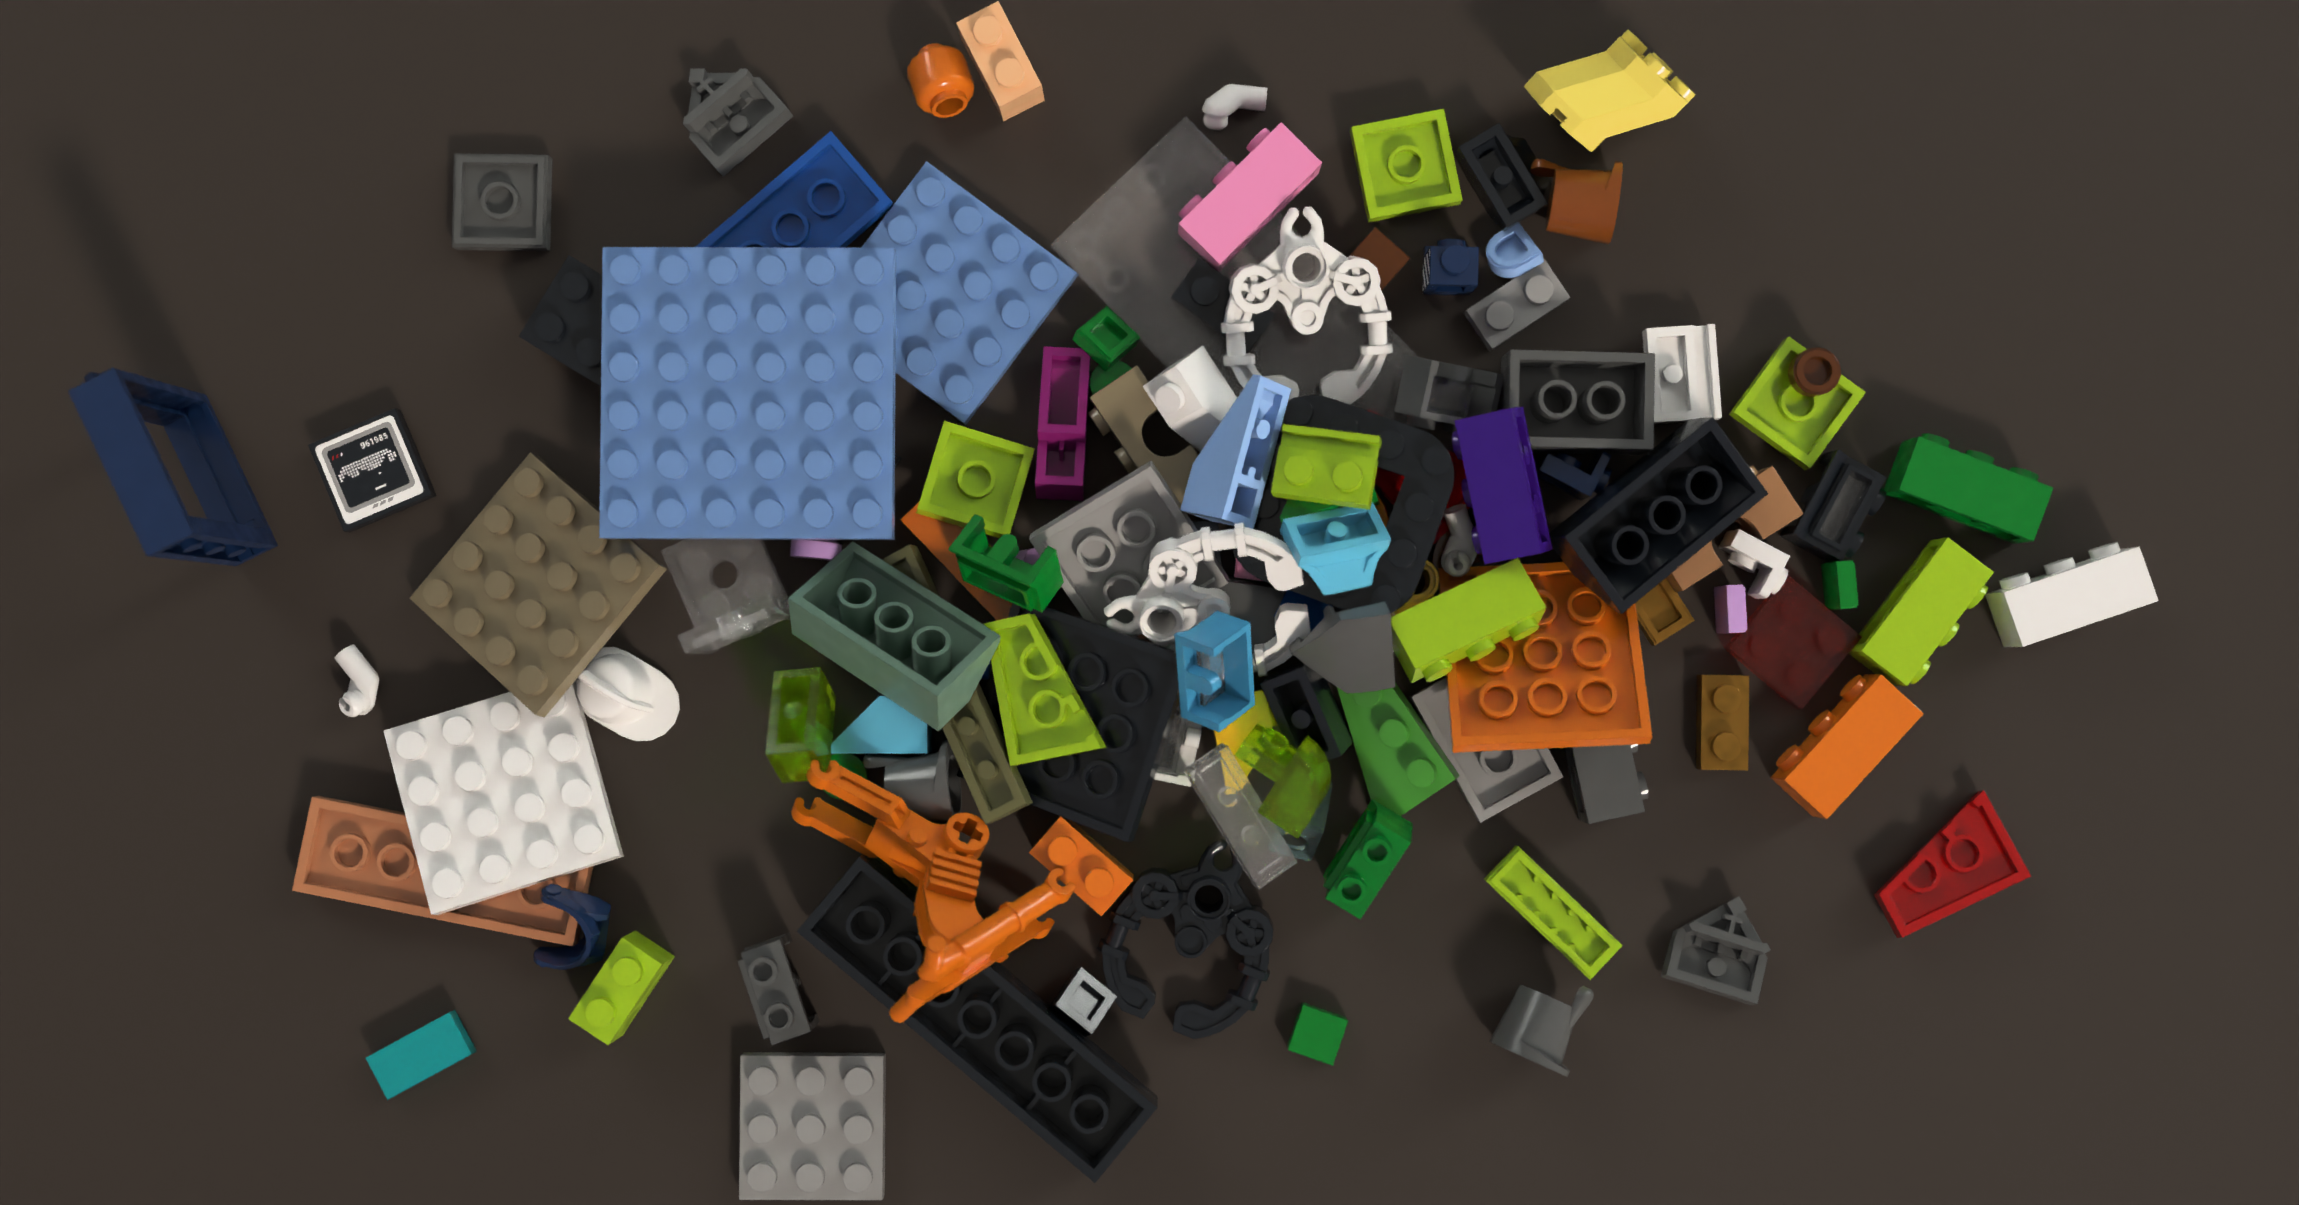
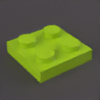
M1444 109L1351 127L1350 136L1368 223L1461 204L1463 199Z
M1789 336L1783 339L1729 415L1802 469L1807 470L1813 466L1866 392L1841 374L1838 384L1828 393L1817 397H1807L1798 393L1789 381L1788 370L1793 358L1807 349Z
M944 421L916 513L963 528L974 514H977L984 519V529L987 535L1000 538L1002 535L1010 534L1035 448Z

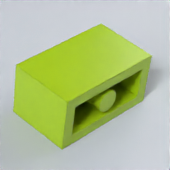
M638 931L622 937L568 1019L606 1045H610L623 1036L675 956Z

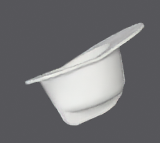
M602 647L575 680L577 697L584 713L620 736L634 741H651L666 734L675 724L680 711L679 694L673 682L658 669L631 653L616 647Z

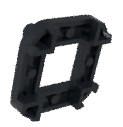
M1307 395L1288 400L1282 426L1283 424L1378 435L1382 442L1381 448H1379L1377 467L1404 476L1386 526L1391 541L1388 549L1378 560L1373 583L1370 587L1325 596L1309 573L1302 569L1304 585L1289 590L1343 610L1380 602H1386L1390 613L1398 610L1412 598L1417 590L1454 489L1455 474L1449 452L1436 437L1426 431L1329 397ZM1281 426L1254 529L1263 531L1285 542L1280 533L1282 524L1280 515L1288 499L1273 497L1271 493L1278 448L1281 445L1282 439ZM1237 548L1233 549L1236 559L1250 574L1270 583L1267 580L1264 561L1251 556L1239 557Z

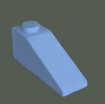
M1252 375L1193 462L1180 511L1212 522L1232 526L1235 523H1244V527L1254 529L1291 388L1261 375Z

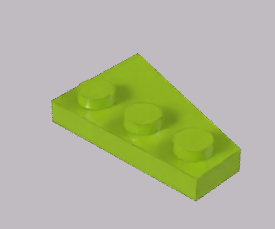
M1024 614L984 623L986 627L1000 635V643L991 659L1010 766L1107 748L1036 615Z

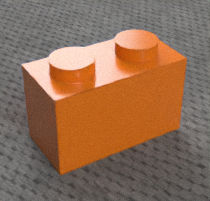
M1061 816L1057 818L1029 851L1049 871L1056 868L1062 869L1064 873L1060 881L1065 885L1069 882L1076 885L1074 893L1101 917L1134 878V874L1074 821Z

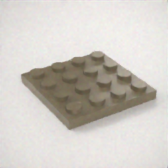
M530 452L409 599L532 713L545 718L667 568L634 539L599 538L600 510L540 457Z

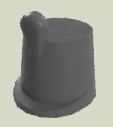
M948 740L943 741L939 752L908 758L886 754H866L864 756L863 763L865 768L885 767L884 789L901 797L910 810L932 823H947L951 816L962 812L961 777L957 776L959 765Z
M1520 984L1489 1042L1568 1077L1570 1070L1562 1064L1574 1024L1592 1002L1594 992L1588 987L1581 986L1575 995L1571 1007Z

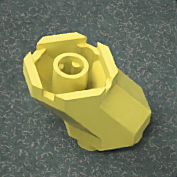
M1629 29L1606 51L1537 71L1524 85V88L1549 115L1553 114L1561 122L1560 126L1590 152H1593L1607 137L1675 117L1696 95L1677 76L1669 81L1667 78L1674 71L1654 52H1650L1645 57L1643 53L1648 48Z

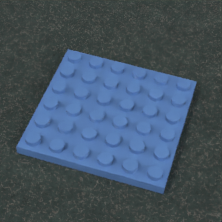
M603 247L599 538L894 540L896 250L894 248Z

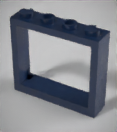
M114 367L100 374L90 372L84 377V383L68 390L146 556L238 566L278 546L207 395ZM144 422L164 427L207 519L188 515Z

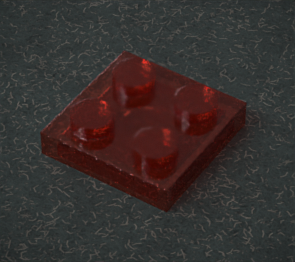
M1787 576L1781 589L1775 595L1771 593L1747 620L1746 632L1736 633L1724 649L1794 708L1803 709L1862 636L1793 578Z

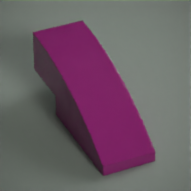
M1043 346L1037 431L1036 499L1084 500L1091 357L1082 348Z

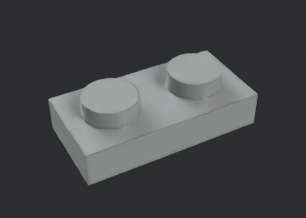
M1545 258L1542 264L1519 277H1515L1464 312V315L1489 352L1571 298Z

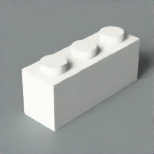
M2113 542L2088 550L2090 559L2078 563L2074 562L2073 557L2046 564L2044 565L2046 574L2030 579L2028 572L2000 580L2001 589L1989 592L1985 596L2003 647H2024L2159 601L2140 546L2120 549L2118 542Z

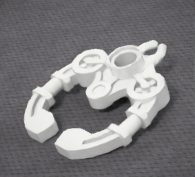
M1312 206L1303 209V215L1311 224V230L1305 236L1296 235L1292 230V225L1299 216V210L1297 208H1289L1281 222L1280 245L1259 264L1250 263L1241 266L1231 276L1229 284L1230 296L1226 306L1224 323H1221V332L1226 333L1227 355L1222 356L1223 365L1230 366L1237 381L1244 388L1253 374L1261 375L1254 365L1256 364L1255 354L1246 353L1245 332L1254 331L1253 321H1250L1252 314L1269 310L1278 300L1283 305L1291 326L1301 334L1310 335L1321 328L1328 304L1336 296L1345 304L1359 306L1361 312L1358 313V321L1360 323H1368V344L1359 345L1361 355L1353 369L1330 372L1320 379L1319 388L1322 396L1351 405L1370 388L1381 371L1386 355L1393 353L1392 344L1388 343L1387 321L1391 320V311L1387 309L1385 297L1380 288L1381 279L1377 268L1367 259L1356 256L1346 257L1324 242L1322 220ZM1310 253L1315 262L1312 273L1306 278H1296L1292 271L1295 258L1300 254ZM1283 375L1263 376L1291 388L1289 400L1299 396V387L1295 381Z
M1235 523L1234 529L1211 531L1210 527H1202L1199 531L1189 533L1178 539L1168 538L1154 546L1150 553L1148 577L1138 593L1115 599L1104 608V614L1107 617H1112L1120 609L1130 610L1134 615L1133 620L1130 623H1122L1115 618H1110L1106 622L1107 627L1129 635L1142 633L1154 644L1176 651L1174 634L1192 629L1216 611L1229 615L1230 598L1226 592L1218 588H1204L1192 584L1196 579L1197 562L1203 559L1205 561L1214 560V551L1237 548L1239 557L1251 556L1264 561L1267 580L1279 591H1286L1304 585L1303 572L1295 562L1287 544L1270 534L1244 527V523ZM1285 603L1280 605L1274 617L1276 636L1264 644H1254L1255 653H1252L1253 673L1258 672L1259 677L1267 676V671L1283 664L1293 656L1289 647L1298 637L1305 639L1311 632L1307 604ZM1165 609L1170 611V613L1160 614L1155 612V610ZM1200 652L1201 667L1208 669L1207 654Z

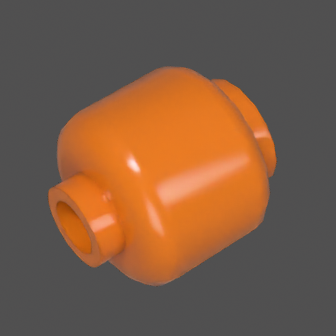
M939 43L928 44L919 50L907 67V77L917 105L922 111L933 114L936 117L947 118L959 114L966 108L974 94V81L966 58L959 49Z

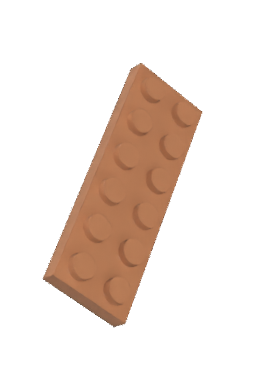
M314 796L310 802L292 891L567 946H575L578 944L581 926L566 911L544 903L540 897L541 890L547 885L556 884L569 890L588 894L594 866L443 914L431 915L405 813L329 797Z

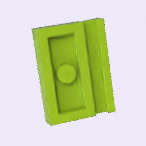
M1283 424L1281 445L1278 448L1271 488L1273 497L1370 510L1378 466L1379 448H1381L1382 442L1380 436Z

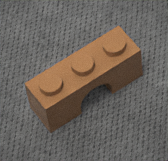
M1751 465L1749 468L1768 494L1733 523L1737 524L1742 531L1759 540H1764L1804 513L1773 466L1757 471L1754 465ZM1712 540L1666 577L1675 592L1687 589L1723 566L1713 549Z

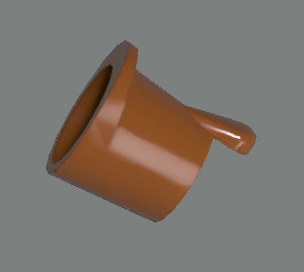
M1535 159L1531 163V173L1540 177H1553L1547 208L1546 231L1609 245L1618 213L1623 163L1615 161L1612 170L1568 169L1545 159Z

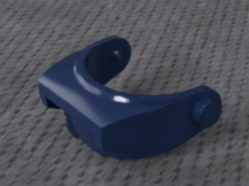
M556 884L544 887L541 890V900L573 916L581 926L585 936L575 946L539 947L534 952V962L540 967L566 970L601 961L605 955L611 905L598 897L569 890Z

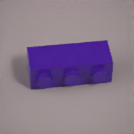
M1512 407L1455 420L1457 431L1452 433V445L1457 459H1463L1466 478L1462 480V493L1466 505L1473 507L1476 526L1472 527V541L1476 553L1483 555L1484 564L1552 550L1523 407Z

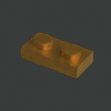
M1697 675L1696 769L1748 771L1749 676Z

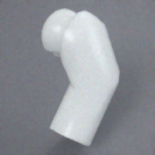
M1239 84L1225 85L1205 100L1202 111L1205 113L1203 117L1204 125L1209 129L1222 130L1228 124V115H1231L1237 109L1265 112L1268 88Z
M1458 504L1447 508L1444 512L1450 536L1442 553L1441 564L1444 571L1453 577H1462L1467 574L1477 555L1472 541L1473 524L1465 504Z
M352 644L341 650L334 657L350 678L348 691L339 699L340 710L348 717L366 715L375 706L379 685L378 673L359 649Z

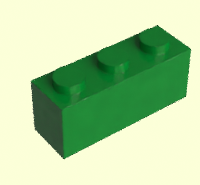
M1922 433L1921 437L1918 436L1901 442L1884 488L1887 496L2013 544L2034 541L2054 488L2038 482V474L2023 468L2011 467L2010 470H2006L1993 465L1995 459L1982 452L1966 450L1965 453L1951 449L1949 448L1950 441L1934 434Z

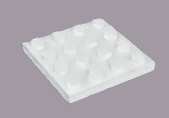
M574 681L545 718L532 713L511 692L383 731L431 915L443 914L624 857L584 710L577 697L576 681Z

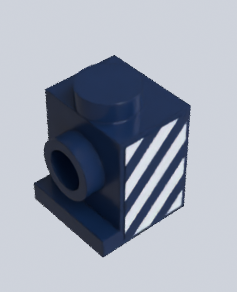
M1444 239L1437 241V246H1425L1423 252V294L1470 295L1478 286L1479 247H1466V241L1460 239Z

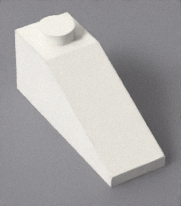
M1203 345L1173 363L1143 385V388L1168 426L1200 452L1237 399Z

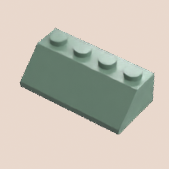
M853 541L788 598L791 629L794 636L937 731L947 724L970 701L1000 643L999 634Z

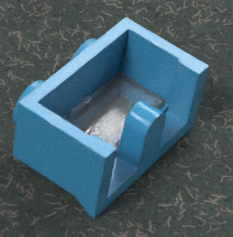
M1216 611L1192 629L1174 634L1182 718L1220 732L1255 706L1250 622Z

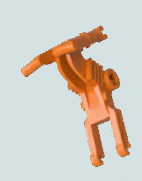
M812 760L806 774L808 782L813 787L826 790L876 817L877 820L874 827L828 804L819 797L814 799L810 810L804 807L803 798L797 797L791 810L792 818L798 824L811 826L869 858L879 857L892 867L896 876L906 878L918 887L912 915L916 916L919 936L925 946L924 960L917 971L921 979L911 984L907 992L890 1008V1017L898 1023L906 1021L919 1007L941 993L950 992L993 963L1005 961L1009 957V953L1032 938L1041 939L1047 936L1054 925V920L1046 918L1044 922H1040L1037 918L1058 904L1067 902L1076 888V885L1072 882L1067 883L1066 886H1060L1058 882L1064 872L1062 869L1056 868L1050 871L1042 884L1013 902L1003 903L999 906L997 912L983 919L976 909L975 898L977 896L976 890L979 884L978 879L982 861L977 859L983 852L990 835L984 821L974 814L961 812L951 816L946 824L932 823L910 810L901 797L840 766L836 760L830 761L826 773L820 770V764L817 760ZM961 832L970 836L968 844L958 840Z

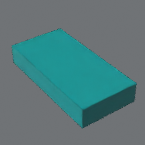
M453 1010L366 1057V1060L388 1100L477 1052L457 1012Z

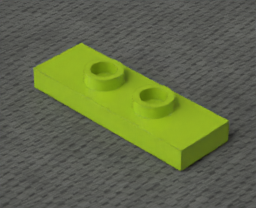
M1517 845L1483 879L1589 980L1623 946Z

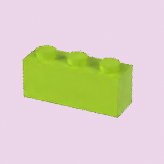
M1949 537L1930 540L1846 652L1873 673L1882 674L1894 686H1908L1910 683H1917L1929 670L1931 662L1928 659L1938 646L1946 645L1959 630L1960 625L1957 621L1967 608L1975 607L1984 598L1988 591V587L1985 584L1994 572Z
M1516 558L1392 616L1393 651L1411 683L1424 677L1427 682H1431L1449 673L1453 669L1451 664L1466 657L1470 661L1479 660L1496 649L1495 643L1510 636L1513 641H1518L1534 633L1539 628L1538 623H1540L1546 610V605L1519 558Z

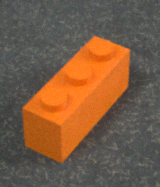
M1865 674L1863 677L1857 675L1851 679L1841 690L1840 696L1843 699L1831 712L1825 710L1820 713L1808 727V731L1811 734L1799 747L1796 744L1789 747L1776 762V766L1779 769L1770 778L1813 817L1828 819L1924 714L1882 674Z

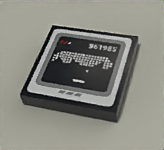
M391 409L308 445L344 532H353L437 496L400 409Z

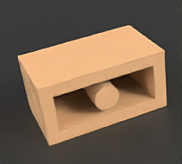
M999 1L956 22L960 38L1003 122L1045 101L1042 84Z

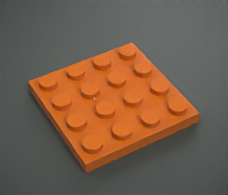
M1564 562L1522 564L1546 605V610L1540 623H1538L1539 628L1531 635L1518 641H1513L1510 636L1495 643L1496 649L1479 660L1470 661L1466 657L1451 664L1453 669L1446 674L1452 753L1650 744L1652 730L1636 603L1624 613L1618 614L1575 577ZM1501 565L1470 567L1468 573L1462 577H1453L1445 572L1443 568H1438L1440 579L1438 586L1439 594Z

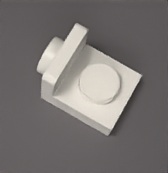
M1740 529L1730 530L1725 533L1718 548L1730 554L1728 561L1738 568L1754 573L1756 568L1759 569L1747 594L1755 599L1768 598L1771 593L1775 595L1787 579L1789 570L1784 567L1790 555Z

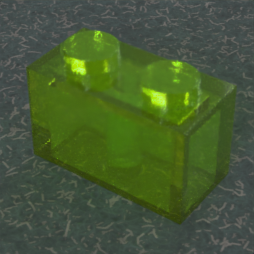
M821 667L774 671L765 754L782 783L808 781L806 774L812 760H817L820 764V770L826 773L831 761L836 696Z

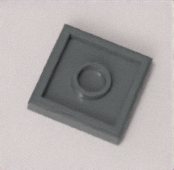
M454 153L452 247L456 250L550 251L553 159L549 155Z

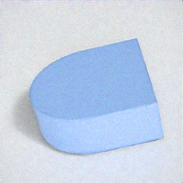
M1520 223L1506 231L1502 230L1495 234L1486 246L1489 268L1494 274L1503 278L1519 277L1544 262L1542 252Z

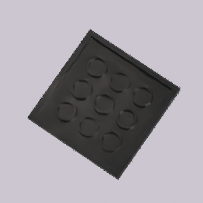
M1012 603L1008 618L1024 614H1035L1107 747L1016 765L1033 802L1030 805L1126 842L1134 841L1180 702L1176 651L1110 629L1107 626L1048 605L1041 613L1034 609L1029 611ZM991 670L984 689V695L1005 740L993 670ZM959 767L957 776L965 779Z

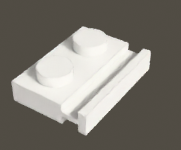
M1715 324L1657 327L1643 330L1644 353H1655L1654 424L1681 423L1689 419L1713 417L1715 420L1721 419L1722 409Z

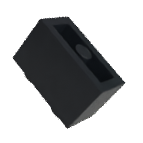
M1300 661L1274 671L1260 683L1298 772L1342 756L1353 743L1327 680Z

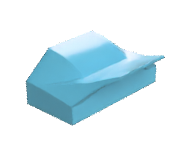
M1371 502L1370 510L1342 507L1285 518L1280 528V533L1298 567L1309 573L1325 596L1370 587L1373 583L1378 560L1388 549L1391 537L1373 502Z

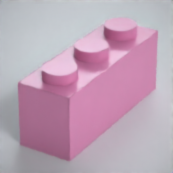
M1282 122L1272 132L1267 128L1262 129L1247 145L1246 149L1250 153L1238 165L1233 161L1225 165L1212 181L1216 187L1204 199L1199 194L1193 197L1178 214L1182 218L1178 225V234L1218 272L1319 174L1322 162Z

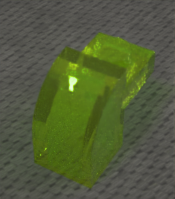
M1257 723L1245 738L1235 756L1275 782L1257 812L1298 839L1328 793L1331 783L1328 759L1321 747L1308 735L1299 748L1296 749L1289 744L1286 737L1280 732L1264 728Z

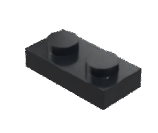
M1199 258L1173 293L1171 299L1226 339V333L1221 332V323H1224L1226 306L1230 296V280ZM1266 310L1258 314H1252L1250 321H1253L1254 331L1245 332L1246 353L1251 350L1276 315L1275 313Z

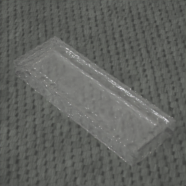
M1224 743L1219 744L1183 770L1254 887L1260 890L1297 863L1296 858L1228 745Z

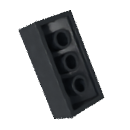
M1713 417L1689 419L1553 529L1549 535L1552 547L1571 573L1618 614H1622L1763 499L1768 492Z

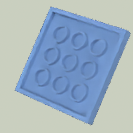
M927 161L861 247L894 248L896 250V374L965 425H967L1078 277L1076 271Z

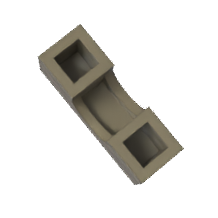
M1136 365L1090 397V403L1094 408L1088 412V415L1102 436L1111 432L1120 448L1114 453L1128 474L1152 460L1182 505L1192 464L1198 454L1192 445L1172 456L1156 455L1146 447L1142 438V428L1146 421L1159 411L1143 388V385L1148 380L1138 365Z

